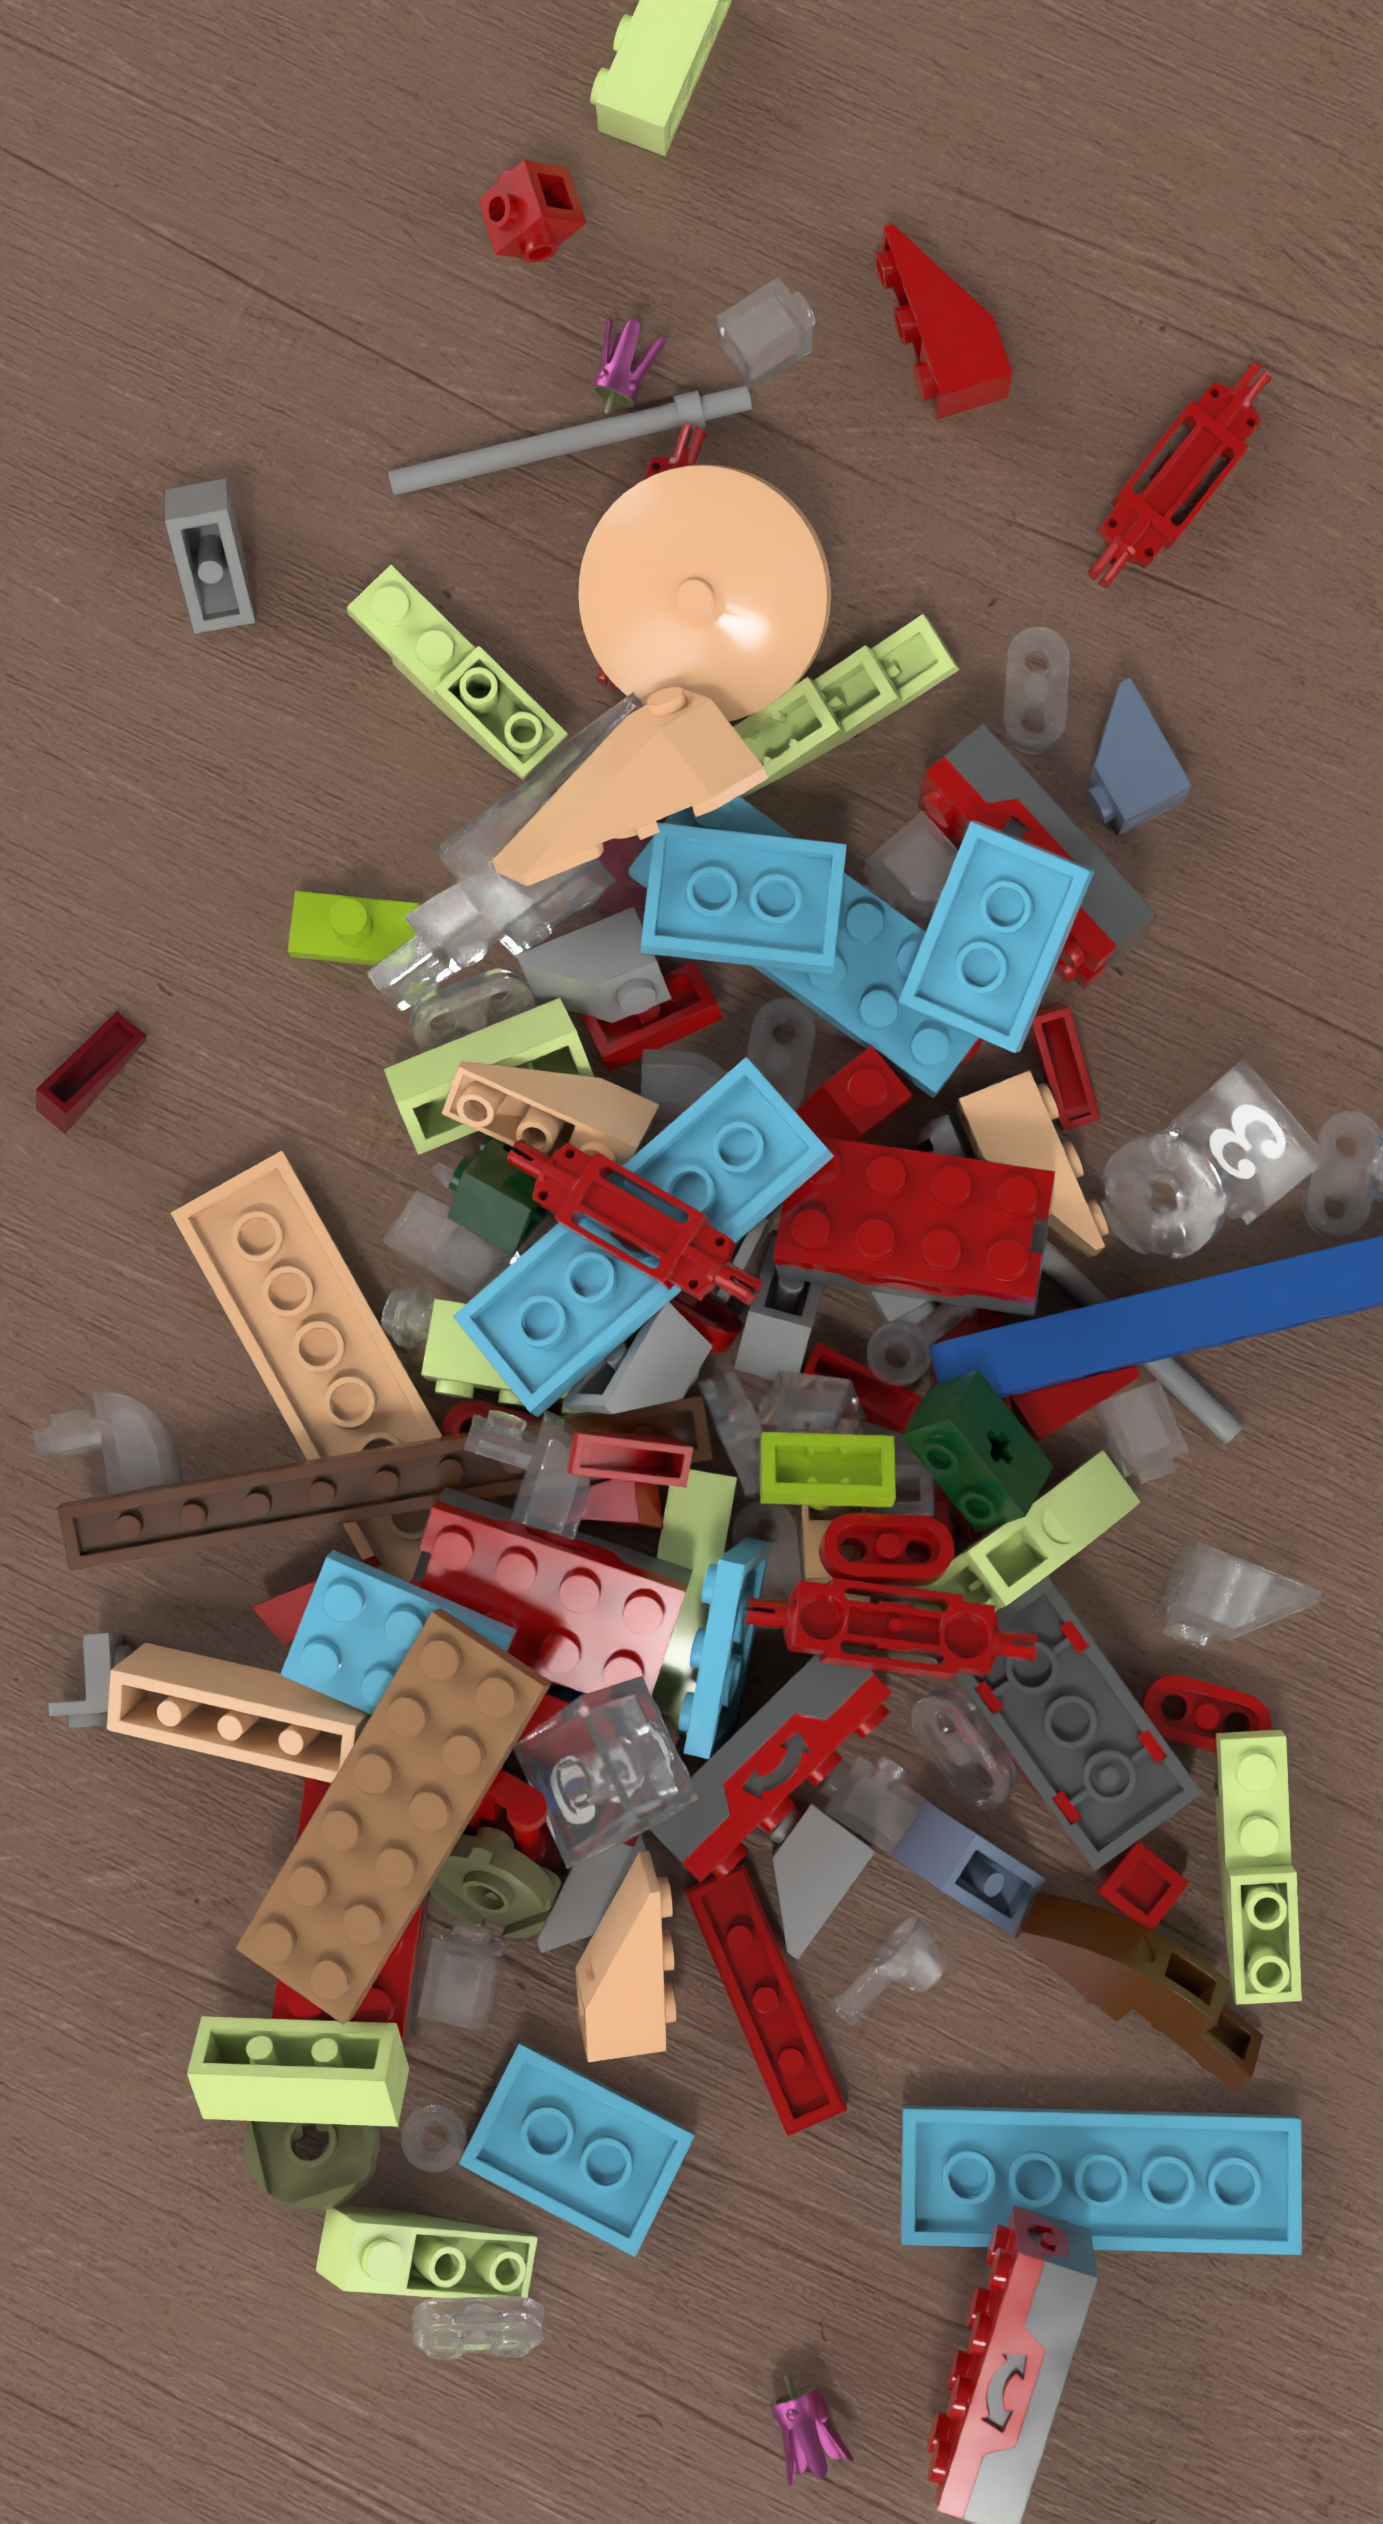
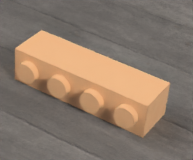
M144 1643L111 1669L107 1730L332 1783L370 1719L371 1714L280 1675L281 1673Z

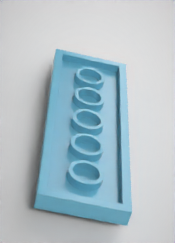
M740 796L701 816L696 817L692 808L689 807L671 814L664 822V824L796 838ZM653 838L629 867L628 873L631 878L646 889L648 886ZM846 873L843 876L833 974L753 966L865 1049L872 1045L888 1066L933 1099L979 1039L977 1036L898 1003L926 932Z
M746 1057L622 1167L705 1214L712 1222L710 1227L728 1236L736 1243L831 1160L834 1155ZM615 1174L607 1179V1181L679 1223H685L689 1218ZM582 1219L579 1222V1226L648 1267L657 1268L660 1265V1261L641 1250L636 1252L610 1236L611 1232L589 1219ZM558 1223L460 1309L453 1318L526 1409L538 1417L682 1290L674 1285L671 1290L666 1289Z
M902 2105L901 2245L988 2247L995 2225L1007 2226L1012 2207L1016 2205L1090 2229L1094 2250L1302 2255L1301 2118L1298 2115Z

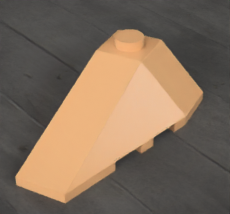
M681 687L661 689L648 697L647 705L623 719L492 860L496 872L525 886L532 885L598 858L604 851L603 842L613 838H628L635 835L642 840L660 832L656 822L659 819L689 807L692 808L694 815L698 817L723 806L767 780L765 768L711 698L684 690Z

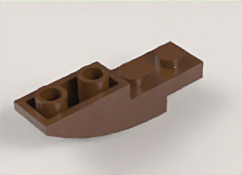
M1039 1892L1030 1898L1015 1940L1026 1948L1037 1961L1047 1965L1078 1990L1085 2000L1095 2004L1116 2022L1130 2010L1134 2009L1154 2029L1163 2032L1195 2058L1202 2068L1216 2075L1234 2091L1252 2079L1264 2035L1224 2004L1230 1980L1173 1941L1129 1919L1068 1898Z

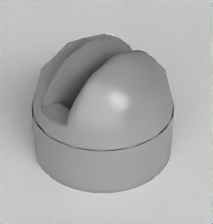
M949 1113L931 1120L917 1134L916 1147L932 1144L934 1151L929 1153L967 1158L963 1143Z

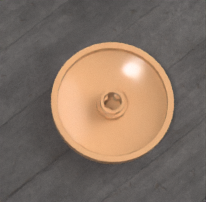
M706 464L675 468L653 475L636 484L612 504L594 529L586 547L579 576L578 597L583 629L593 655L604 673L627 697L643 707L647 705L646 701L653 693L668 687H681L684 690L711 698L726 719L734 721L766 708L784 696L806 673L822 645L827 630L831 607V582L823 547L814 528L803 512L787 495L771 483L754 474L727 466Z

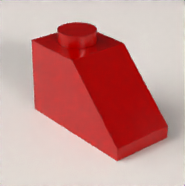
M871 1045L822 1084L795 1112L816 1136L865 1143L909 1107L912 1093Z

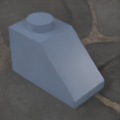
M1131 677L1119 683L1113 698L1088 780L1090 789L1086 791L1088 803L1095 817L1101 824L1110 822L1117 837L1184 802L1192 787Z
M924 1800L914 1818L908 1823L903 1835L889 1855L945 1894L1011 1935L1022 1920L1030 1898L1040 1891L1047 1880L926 1800Z

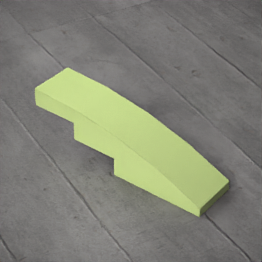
M922 614L872 649L866 645L815 680L806 677L784 696L734 726L733 728L765 768L768 778L741 794L740 797L743 799L846 742L959 671L958 665L929 618Z
M692 1469L689 1470L686 1488L669 1486L663 1519L664 1529L661 1530L657 1558L693 1571L647 1708L673 1717L678 1734L687 1735V1732L678 1729L680 1710L686 1693L688 1691L695 1693L699 1668L690 1666L692 1644L698 1628L706 1629L710 1604L702 1602L704 1578L711 1563L718 1565L719 1558L724 1554L737 1477ZM631 1709V1711H630L629 1721H630V1718H631L633 1709Z

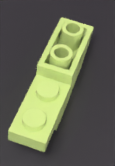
M392 565L382 572L347 606L348 615L392 657L393 665L465 733L522 780L531 774L568 737V733L480 646L475 648Z
M1101 1450L1038 1495L1026 1517L999 1525L953 1558L939 1580L927 1586H914L913 1588L963 1595L964 1602L995 1605L996 1612L998 1609L1013 1602L1068 1561L1141 1502L1105 1451ZM909 1602L915 1609L941 1612V1608L937 1605Z
M1282 1730L1216 1733L1218 1790H1214L1221 1896L1233 2000L1236 2005L1302 2001L1297 1872L1291 1864L1286 1735Z

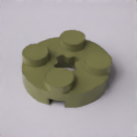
M481 1827L475 1836L461 1835L429 1891L442 1908L469 1926L482 1930L486 1920L496 1924L506 1925L501 1936L527 1938L538 1934L545 1927L561 1882L555 1873L547 1868L538 1866L530 1858L515 1850L513 1840L506 1833L491 1827Z
M250 2121L245 2133L244 2142L246 2161L255 2182L279 2203L305 2212L332 2209L351 2199L361 2187L367 2185L374 2177L376 2159L380 2150L379 2126ZM310 2124H315L320 2133H329V2144L322 2147V2156L315 2160H312L308 2153H298L296 2150V2143L305 2139V2127Z

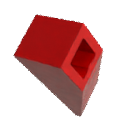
M893 223L884 226L881 251L874 254L875 265L883 289L886 290L893 287L899 305L898 308L893 310L899 338L903 345L912 343L918 363L913 365V376L921 400L927 401L931 399L937 419H941L1008 398L1013 372L994 317Z

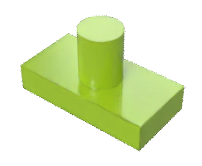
M295 891L288 953L292 958L415 970L422 908L420 903Z
M762 1432L760 1438V1504L809 1505L818 1510L828 1509L832 1506L893 1507L896 1499L894 1436Z

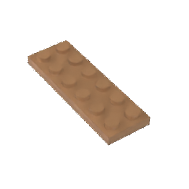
M440 1608L432 1611L235 1949L343 2025L351 2020L552 1682Z

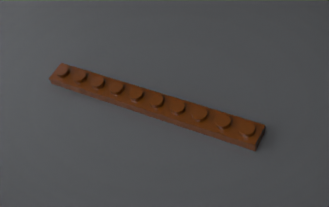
M702 1393L686 1394L680 1400L615 1414L583 1412L64 1502L57 1507L69 1571L430 1509L445 1487L480 1499H488L603 1479L572 1475L567 1472L574 1431L675 1436L694 1447L691 1463L712 1460L713 1456Z

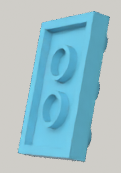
M970 821L898 1003L1013 1053L1020 1052L1095 870L981 822Z
M657 823L660 832L653 835L640 953L833 974L847 844Z
M746 1537L731 1550L724 1552L723 1556L718 1560V1565L711 1563L707 1569L702 1588V1602L710 1604L706 1629L698 1628L690 1655V1666L699 1668L695 1693L689 1691L686 1693L678 1722V1729L687 1732L684 1754L710 1759L737 1730L756 1625L744 1624V1615L748 1612L745 1611V1605L748 1596L761 1599L771 1542Z
M332 1550L324 1561L280 1675L372 1715L432 1611L440 1608L506 1652L509 1649L516 1629Z
M520 2041L459 2165L635 2257L695 2137V2131Z

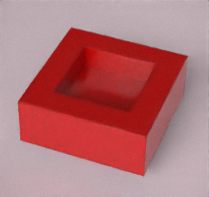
M1137 1840L1129 1846L1095 1891L1130 1920L1153 1931L1190 1882Z

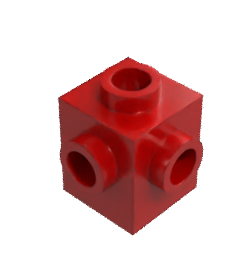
M523 160L517 166L504 171L498 177V182L478 198L495 255L522 258L528 263L541 262L556 254L558 246L586 224L568 167Z

